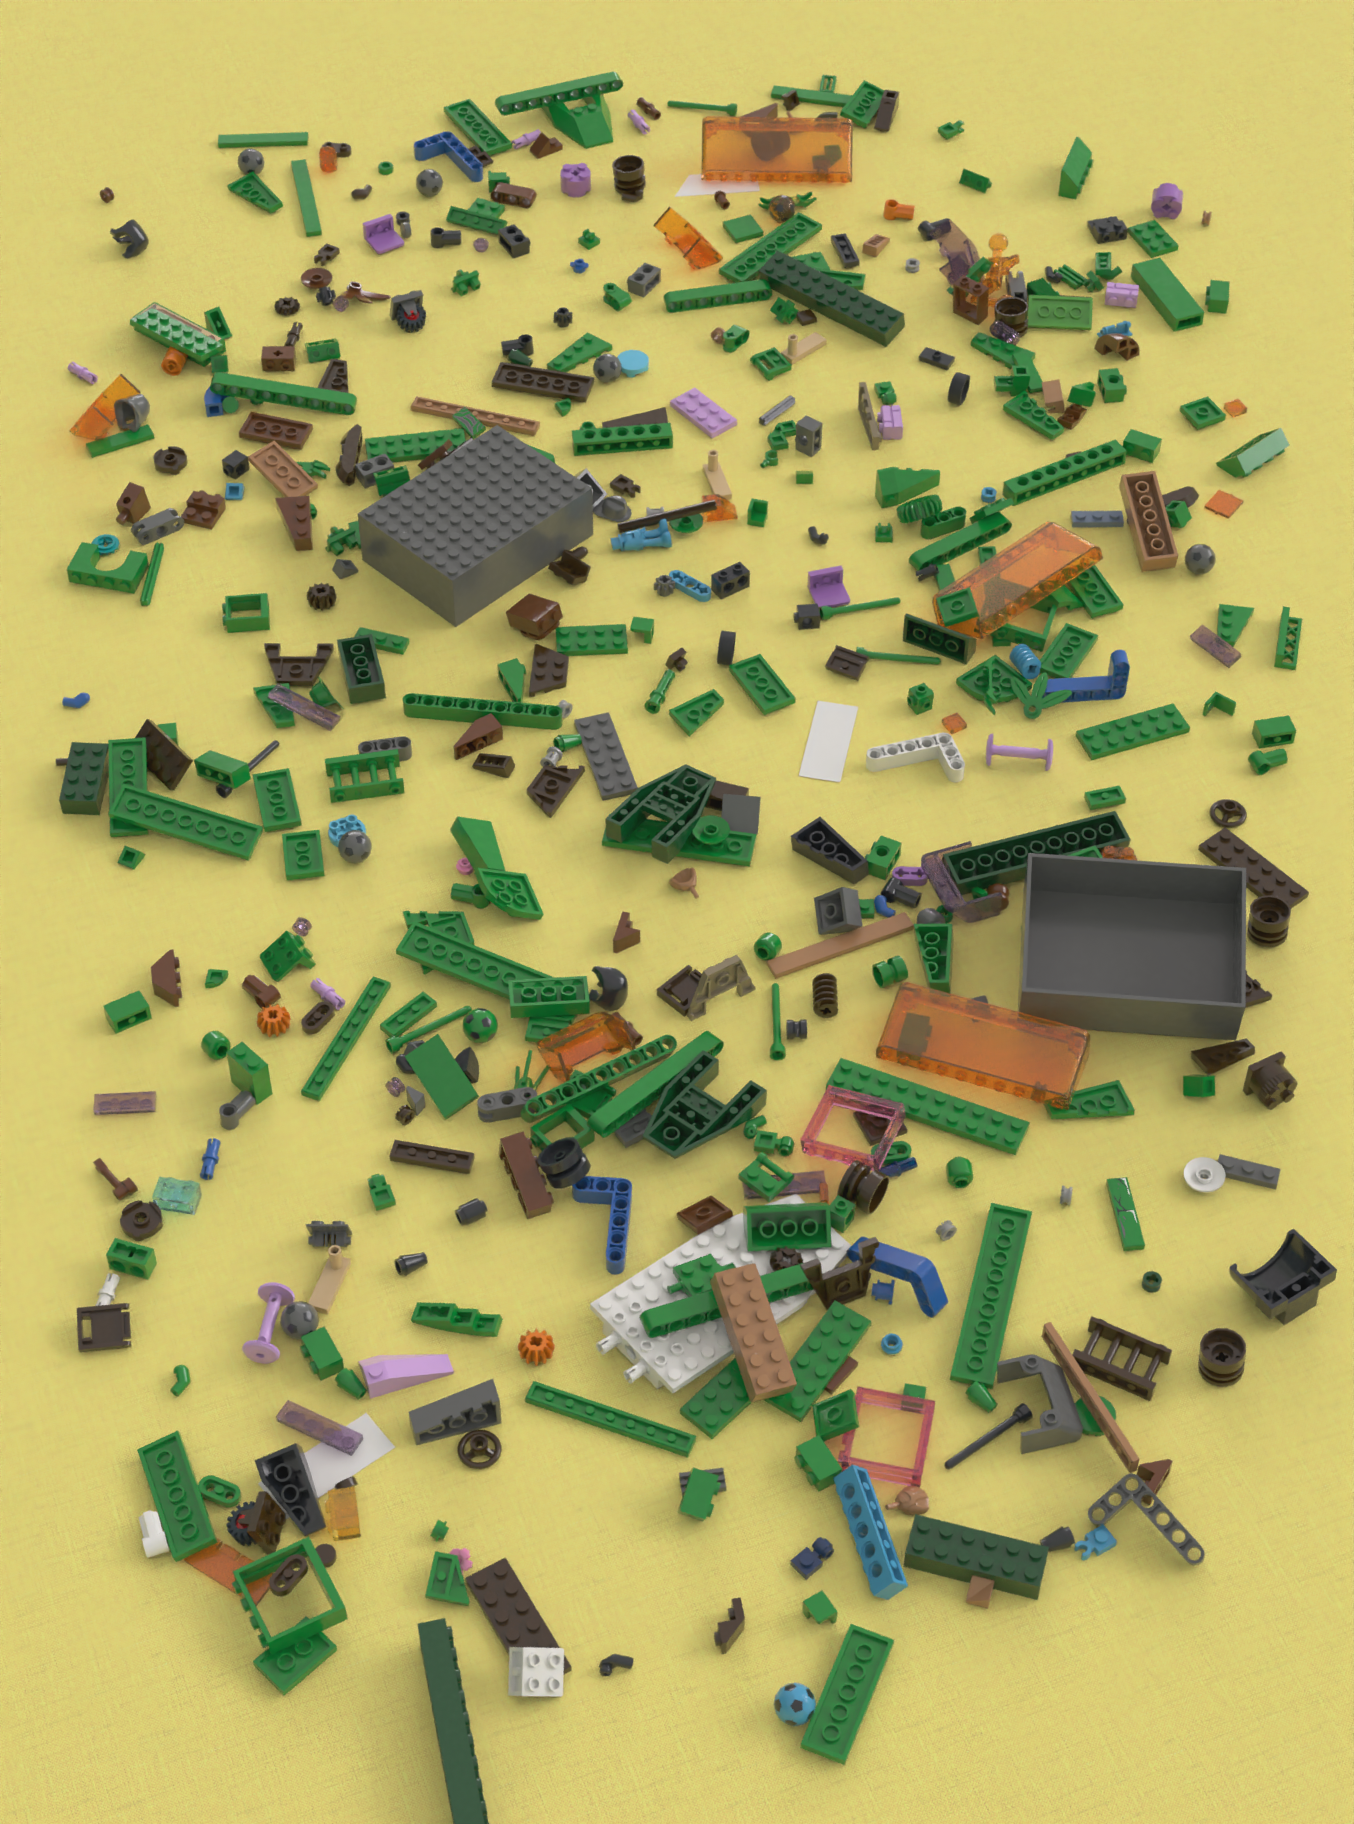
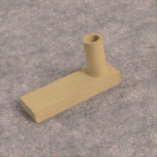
M814 332L798 342V336L791 334L788 336V348L782 351L781 354L793 365L825 346L827 339Z
M710 450L708 452V464H703V472L716 502L732 499L731 490L718 462V451Z
M338 1245L329 1247V1259L308 1302L317 1312L329 1314L351 1265V1259L342 1257L341 1248Z

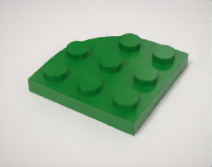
M994 655L995 661L992 665L995 669L993 671L992 688H995L993 696L996 698L997 703L1010 702L1018 698L1011 686V678L1013 677L1022 681L1028 691L1032 689V683L997 655ZM989 659L956 678L958 686L980 701H984V694L988 691L987 680L983 678V668Z
M483 868L476 869L474 874L484 893V897L488 901H491L511 917L517 916L541 920L544 915L525 873Z

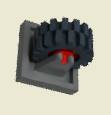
M411 291L407 294L396 295L391 298L389 316L391 320L397 319L398 326L401 325V329L405 328L406 332L408 330H411L410 333H413L414 330L418 332L425 325L426 311L422 306V291Z

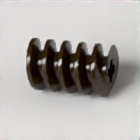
M829 973L817 975L812 981L813 1011L816 1015L823 1018L834 1017L838 1013L837 979Z

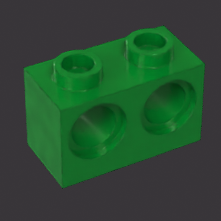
M118 1238L114 1239L106 1254L110 1269L147 1280L157 1264L153 1248Z

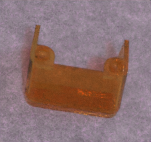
M670 206L653 225L666 236L664 239L670 245L675 244L684 253L683 258L688 261V265L694 270L719 263L724 258L691 223Z
M120 374L96 398L69 432L78 437L97 441L99 439L103 440L109 434L107 431L114 425L113 422L116 419L114 403L117 400L139 394L141 391Z
M606 1012L592 1014L536 1043L540 1055L554 1077L563 1082L570 1080L569 1077L573 1072V1066L603 1051L617 1054L622 1051V1048H627L631 1051L636 1049L627 1021Z

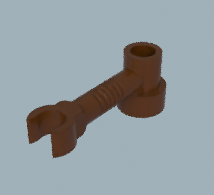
M101 1158L93 1162L96 1170L115 1188L112 1192L119 1201L127 1195H132L138 1191L135 1183L129 1177L122 1182L119 1181Z

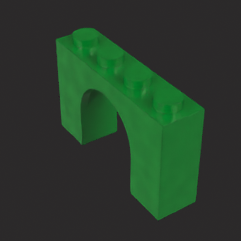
M81 542L67 567L69 582L134 594L149 567L147 553L130 551L124 563L117 569L110 571L98 570L95 568L100 559L98 545Z

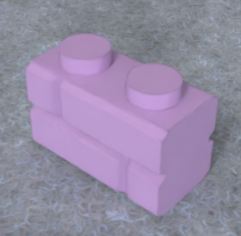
M1107 282L1104 305L1136 308L1139 285Z
M881 406L880 412H877V422H880L878 430L879 433H882V438L884 440H891L892 438L894 440L902 439L903 423L900 406Z

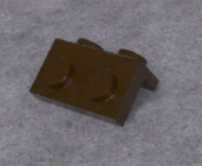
M567 551L563 552L561 560L550 562L548 567L556 576L562 577L571 585L586 582L591 568L588 564Z

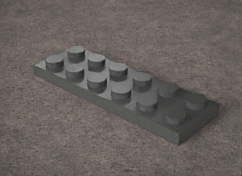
M609 712L574 720L577 733L582 738V747L602 801L631 795L638 787Z

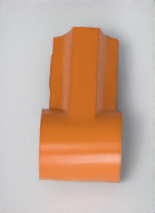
M889 199L885 202L883 216L887 220H895L896 218L913 220L915 206L899 204L896 200Z

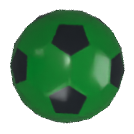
M474 1009L467 1013L463 1020V1032L472 1042H488L494 1038L497 1032V1019L487 1009Z

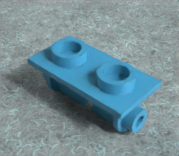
M1123 321L1117 323L1116 328L1115 325L1103 327L1097 335L1099 338L1112 333L1132 336L1133 334L1129 331L1131 323Z

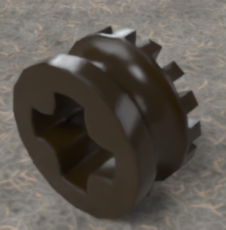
M408 1105L401 1106L399 1108L400 1111H397L395 1114V1119L400 1121L402 1125L409 1124L415 1117V1111L410 1109Z

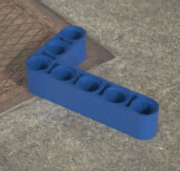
M445 131L414 143V157L416 160L424 161L445 153L472 182L483 180L482 163L452 132Z
M1120 649L1111 653L1107 676L1048 679L1046 691L1042 698L1060 690L1072 691L1070 697L1063 702L1114 700L1124 697L1130 670L1127 653Z
M585 1176L579 1182L572 1185L573 1199L579 1203L611 1205L606 1248V1269L611 1274H620L624 1271L632 1205V1183L625 1178Z
M860 1237L846 1251L848 1258L852 1262L859 1260L858 1243L869 1238ZM879 1242V1247L875 1249L874 1253L876 1256L875 1262L871 1264L870 1269L910 1282L923 1313L928 1317H935L948 1304V1299L935 1265L926 1257Z

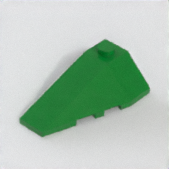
M898 467L879 469L876 474L875 497L881 508L897 506L938 486L940 471L931 469L916 471L912 470V468L902 470Z

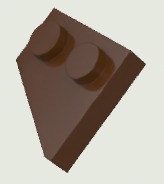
M450 439L418 464L421 470L425 467L429 469L435 464V459L438 457L442 459L448 454L447 450L453 445Z

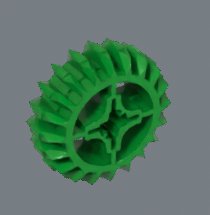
M927 495L901 504L896 510L901 523H912L934 516L941 512L943 508L938 495Z

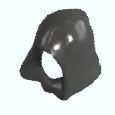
M143 394L132 395L117 400L114 403L118 427L122 429L129 428L132 432H136L142 423L146 421L150 411V404ZM135 419L132 423H126L129 420Z

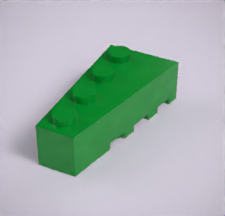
M952 923L914 924L915 941L930 997L950 998L954 942Z

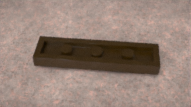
M394 1140L390 1153V1161L470 1174L475 1159L474 1153L400 1140Z

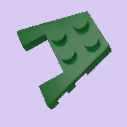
M403 911L407 929L415 921L474 945V939L464 912L439 911V913H427V911H420V913H410V911ZM420 964L423 974H427L430 971L434 970L432 968Z

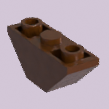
M172 949L151 966L152 985L156 996L175 1007H179V998H182L181 986L178 987V983H181L180 971L177 972L176 969L180 968L179 957H175L174 949Z

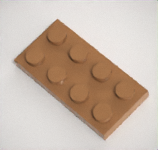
M275 441L248 456V461L284 497L306 496L318 488V484Z

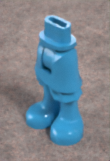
M660 520L659 527L654 530L646 531L644 527L641 530L638 528L637 530L622 533L621 536L618 534V537L611 538L612 549L640 551L643 550V547L647 546L672 547L667 520Z

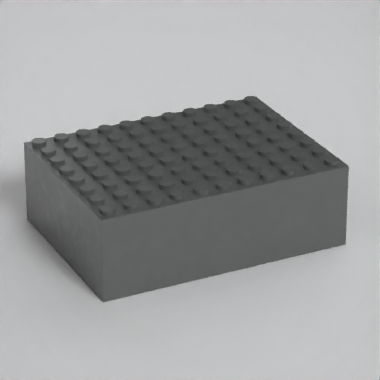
M496 425L358 513L362 560L457 627L548 566L550 562L560 558L564 549L570 551L593 535L592 488Z
M1028 853L1023 888L1017 1025L1236 1041L1246 1002V868Z

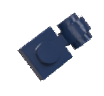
M819 1537L812 1544L813 1552L806 1547L790 1561V1565L807 1580L823 1566V1562L820 1559L824 1558L826 1560L833 1554V1545L826 1538Z

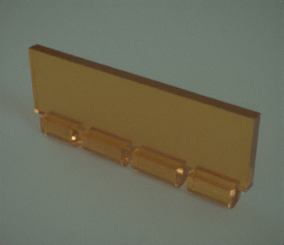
M217 1539L218 1543L184 1559V1562L235 1594L236 1592L232 1586V1582L235 1581L233 1571L254 1562L245 1555L240 1557V1552L229 1545L224 1544L222 1546L223 1542ZM274 1573L246 1585L256 1606L270 1589L269 1580Z

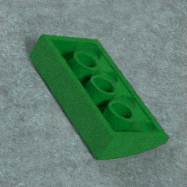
M587 976L508 980L511 1018L590 1014Z

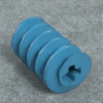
M1019 644L1012 649L1009 659L1026 679L1036 678L1040 673L1041 662L1026 644Z

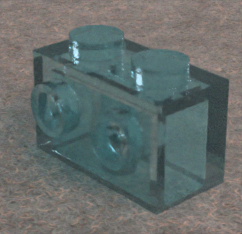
M159 1177L152 1196L153 1202L159 1206L160 1210L195 1215L202 1196L200 1183L192 1180H178L172 1177Z

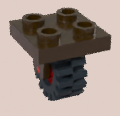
M259 1491L256 1502L250 1501L249 1504L244 1502L243 1507L237 1506L238 1510L236 1512L232 1510L231 1514L233 1516H228L227 1520L229 1523H226V1527L231 1536L242 1546H245V1544L251 1546L253 1542L258 1544L269 1555L276 1552L277 1545L280 1542L282 1527L286 1521V1514L267 1491Z

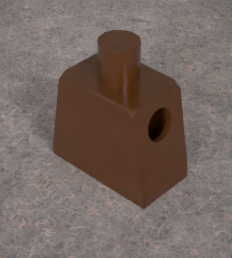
M131 482L128 483L116 503L119 511L116 521L121 525H124L126 522L134 524L151 509L144 487Z

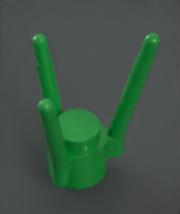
M529 1050L521 1079L520 1067H516L514 1089L530 1087L536 1090L551 1064H547L533 1085L532 1079L527 1077L532 1056V1050Z

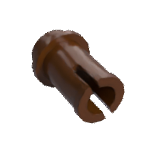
M717 191L714 195L715 201L719 203L722 209L729 208L730 202L727 200L726 194L723 191Z

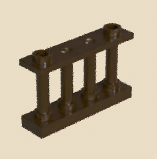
M1091 1316L1088 1332L1092 1334L1084 1350L1079 1351L1075 1349L1072 1354L1082 1371L1087 1375L1151 1401L1156 1387V1383L1152 1382V1379L1160 1362L1169 1364L1172 1350L1162 1344L1154 1343L1111 1325L1103 1319ZM1100 1337L1112 1341L1103 1360L1091 1356ZM1120 1345L1132 1350L1124 1368L1111 1364ZM1140 1353L1152 1358L1144 1377L1131 1373Z

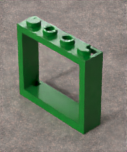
M993 577L975 631L1000 639L1010 640L1015 644H1026L1031 649L1043 652L1057 608L1044 593ZM992 596L1049 613L1043 634L985 617Z
M309 1536L233 1571L235 1581L232 1582V1586L236 1594L241 1593L243 1597L240 1599L245 1612H250V1623L254 1630L258 1629L260 1635H258L262 1648L267 1647L271 1655L348 1619L345 1605ZM295 1554L302 1555L307 1559L332 1609L271 1637L246 1585L276 1572L289 1556Z

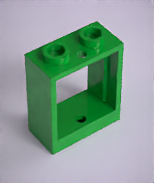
M267 593L225 596L222 610L223 614L226 615H223L222 619L223 626H227L228 633L270 630ZM261 609V616L232 618V611Z
M569 1103L530 1127V1140L534 1147H538L543 1151V1149L551 1144L544 1134L566 1121L577 1133L573 1138L577 1139L583 1149L595 1141L594 1131L587 1126V1121Z

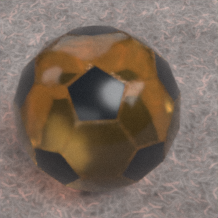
M777 195L769 203L768 209L772 219L777 222H785L795 215L796 206L789 196Z

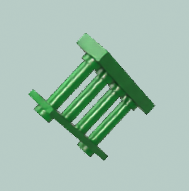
M398 749L325 759L327 777L333 776L334 787L329 788L331 803L405 793L403 778L397 779L395 767H400ZM388 769L390 780L378 781L377 770ZM369 771L371 782L360 784L358 772ZM351 774L353 785L342 786L340 775Z

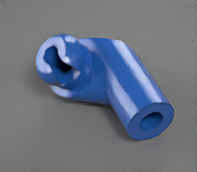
M883 895L876 896L874 899L876 912L888 918L895 916L896 911L887 907L886 897Z

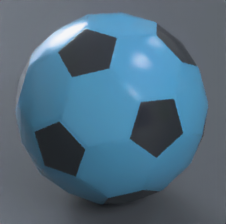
M788 1683L781 1687L775 1695V1713L785 1724L791 1726L803 1725L811 1719L815 1712V1697L810 1689L803 1684Z

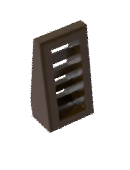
M479 753L472 767L473 769L509 778L515 768L512 756Z

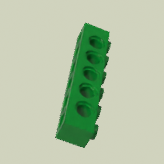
M671 423L572 430V446L574 456L673 448V434Z

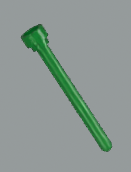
M671 100L667 102V105L670 107L722 111L732 116L737 114V104L735 103L724 106Z
M899 597L836 608L821 606L819 607L821 620H828L833 615L896 605L901 600Z
M864 647L856 648L857 653L866 655L869 659L936 665L941 663V659L937 657L871 652L864 649Z
M774 983L771 986L773 1044L770 1047V1058L773 1060H783L786 1057V1049L781 1043L779 985Z
M465 1006L404 1036H392L385 1040L386 1046L391 1054L400 1051L403 1044L472 1011V1008Z

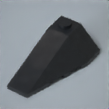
M295 1443L255 1460L261 1481L305 1536L327 1528L312 1475L300 1445Z

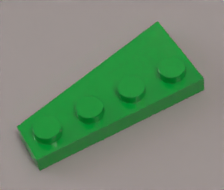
M1025 390L1003 405L1005 412L1051 440H1054L1064 432V427L1052 416H1048L1046 410L1043 407L1040 408L1037 405V401L1034 398H1030Z
M1119 1080L1044 1099V1106L1051 1119L1128 1116L1135 1113V1109Z

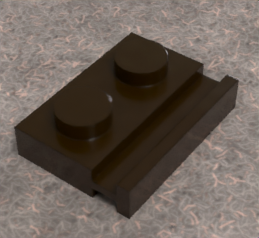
M836 645L825 667L829 671L858 681L866 667V663L869 661V657Z

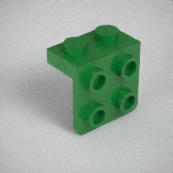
M287 930L260 954L261 961L276 982H279L299 963L309 969L316 965L312 959V952L304 946L305 941L299 935L295 936Z

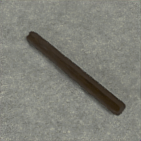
M715 500L621 522L617 524L618 531L623 533L659 524L662 519H666L668 522L716 510L717 504Z

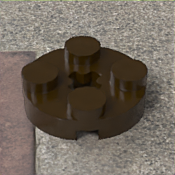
M169 446L167 450L159 449L153 457L156 471L172 475L179 474L180 470L184 469L188 462L185 451L176 446Z
M142 1200L134 1201L128 1204L122 1211L120 1219L121 1228L127 1236L135 1241H142L162 1229V1212L154 1202L142 1203ZM138 1218L146 1219L143 1222H138Z

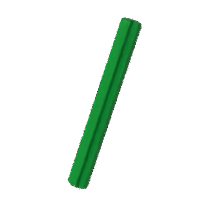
M155 543L140 598L142 606L150 605L164 552L163 543Z

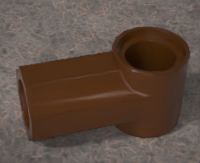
M248 975L242 983V989L254 997L261 1009L262 1007L268 1008L269 1004L272 1005L281 998L275 986L271 984L267 986L255 975Z

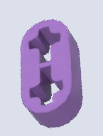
M900 866L893 869L892 878L899 879L904 886H923L927 883L928 871L923 867Z

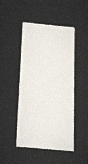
M756 170L696 174L687 177L675 197L715 194L717 191H723L724 193L760 191Z
M817 701L799 776L834 782L841 781L858 711L857 706Z
M367 1413L304 1453L318 1498L335 1488L334 1486L338 1482L353 1476L395 1448ZM262 1481L258 1483L259 1486L263 1489V1491H267L269 1493V1495L274 1499V1501L286 1514V1519H288L290 1516L281 1506V1504L278 1503V1501L275 1499L274 1495L270 1492V1490L263 1484Z

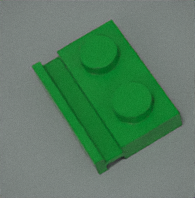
M555 1016L530 1017L525 1041L564 1047L570 1019Z

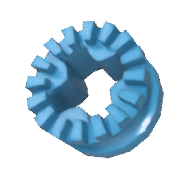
M986 487L982 489L981 500L983 502L992 503L996 500L997 492L994 488Z

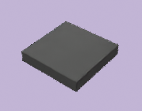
M723 794L721 818L727 821L731 831L758 834L761 797Z

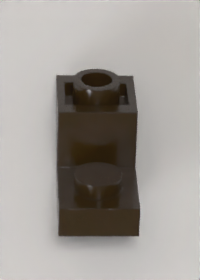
M741 1597L731 1599V1608H728L729 1621L718 1622L717 1632H714L715 1645L720 1646L721 1654L728 1652L745 1628V1616Z

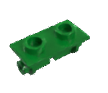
M963 168L960 184L986 193L987 188H991L992 182H990L989 178Z

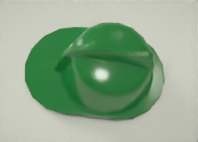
M318 677L319 682L309 692L314 704L325 708L338 703L324 681Z

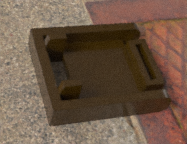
M687 965L657 988V996L684 1017L688 1013L702 976L696 969L692 971L693 968L690 965ZM671 995H674V996H675L677 999H679L681 1002H678V1001H677L676 999H674Z
M129 1303L77 1308L79 1352L131 1347V1341H123L124 1339L131 1338L130 1312L121 1311L130 1309ZM83 1320H91L92 1339L91 1337L84 1338Z

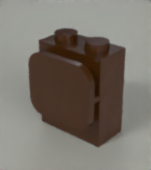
M530 593L506 611L510 627L521 630L523 636L534 640H541L560 625L559 620L563 618L558 602Z

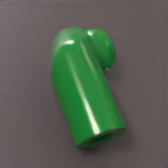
M178 1365L173 1370V1373L176 1374L177 1382L170 1391L177 1397L191 1382L189 1369L185 1365Z

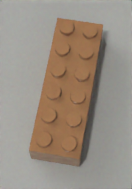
M1148 471L1122 475L1119 489L1141 572L1175 568L1178 553L1156 472Z
M753 1263L715 1273L710 1284L750 1402L753 1403L792 1392L797 1382L756 1264Z

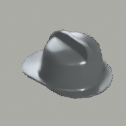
M617 495L601 500L593 509L595 515L615 522L627 521L632 514L625 499Z

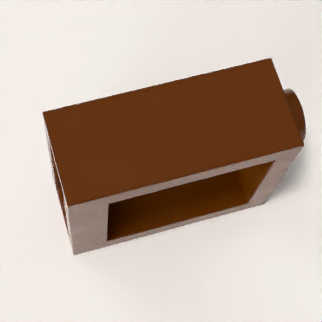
M962 275L953 284V313L976 325L982 323L988 317L989 288ZM966 292L977 297V306L966 301Z

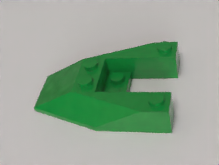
M603 94L583 98L587 104L586 106L570 110L564 103L542 107L557 130L585 149L613 142L610 111Z

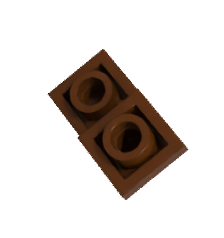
M1071 404L1066 408L1065 413L1058 418L1057 422L1065 428L1073 429L1083 418L1087 409L1082 408L1079 404Z

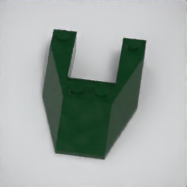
M685 764L639 787L605 819L606 836L622 843L650 815L656 816L669 822V824L652 839V857L668 864L680 852L699 821L716 783V777Z
M702 1050L665 1087L643 1134V1139L676 1159L754 1118L766 1105L767 1090L750 1080L726 1105L703 1090L719 1075V1060Z

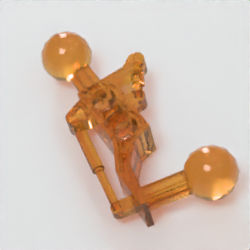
M996 233L989 239V247L993 253L992 257H988V259L993 264L986 273V278L981 283L989 288L988 296L994 291L1001 290L1003 275H1009V270L1015 264L1020 263L1019 255L1017 254L1010 257H1001L1002 252L1008 247V239L1001 233ZM1007 294L999 299L988 297V307L995 308V304L999 300L1013 296ZM972 295L970 302L977 304V297Z

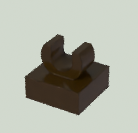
M791 90L781 96L784 99L783 106L786 107V110H792L800 104L796 90Z
M681 647L669 656L665 665L669 670L676 667L681 672L686 668L685 665L688 664L684 658L687 652Z

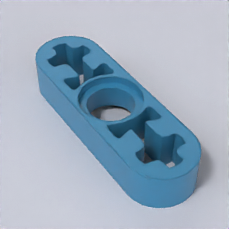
M673 570L669 573L672 581H675L676 589L700 602H707L711 599V588L679 570ZM686 585H694V587L688 588Z

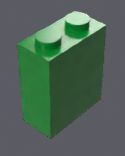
M240 1042L226 1052L231 1082L241 1091L246 1090L250 1092L255 1098L256 1105L273 1094L268 1064L243 1042Z

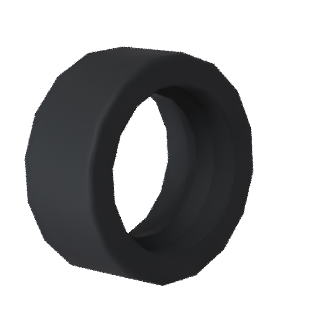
M959 372L955 373L948 391V402L957 405L963 404L970 385L969 375Z
M721 631L717 664L732 665L736 632Z

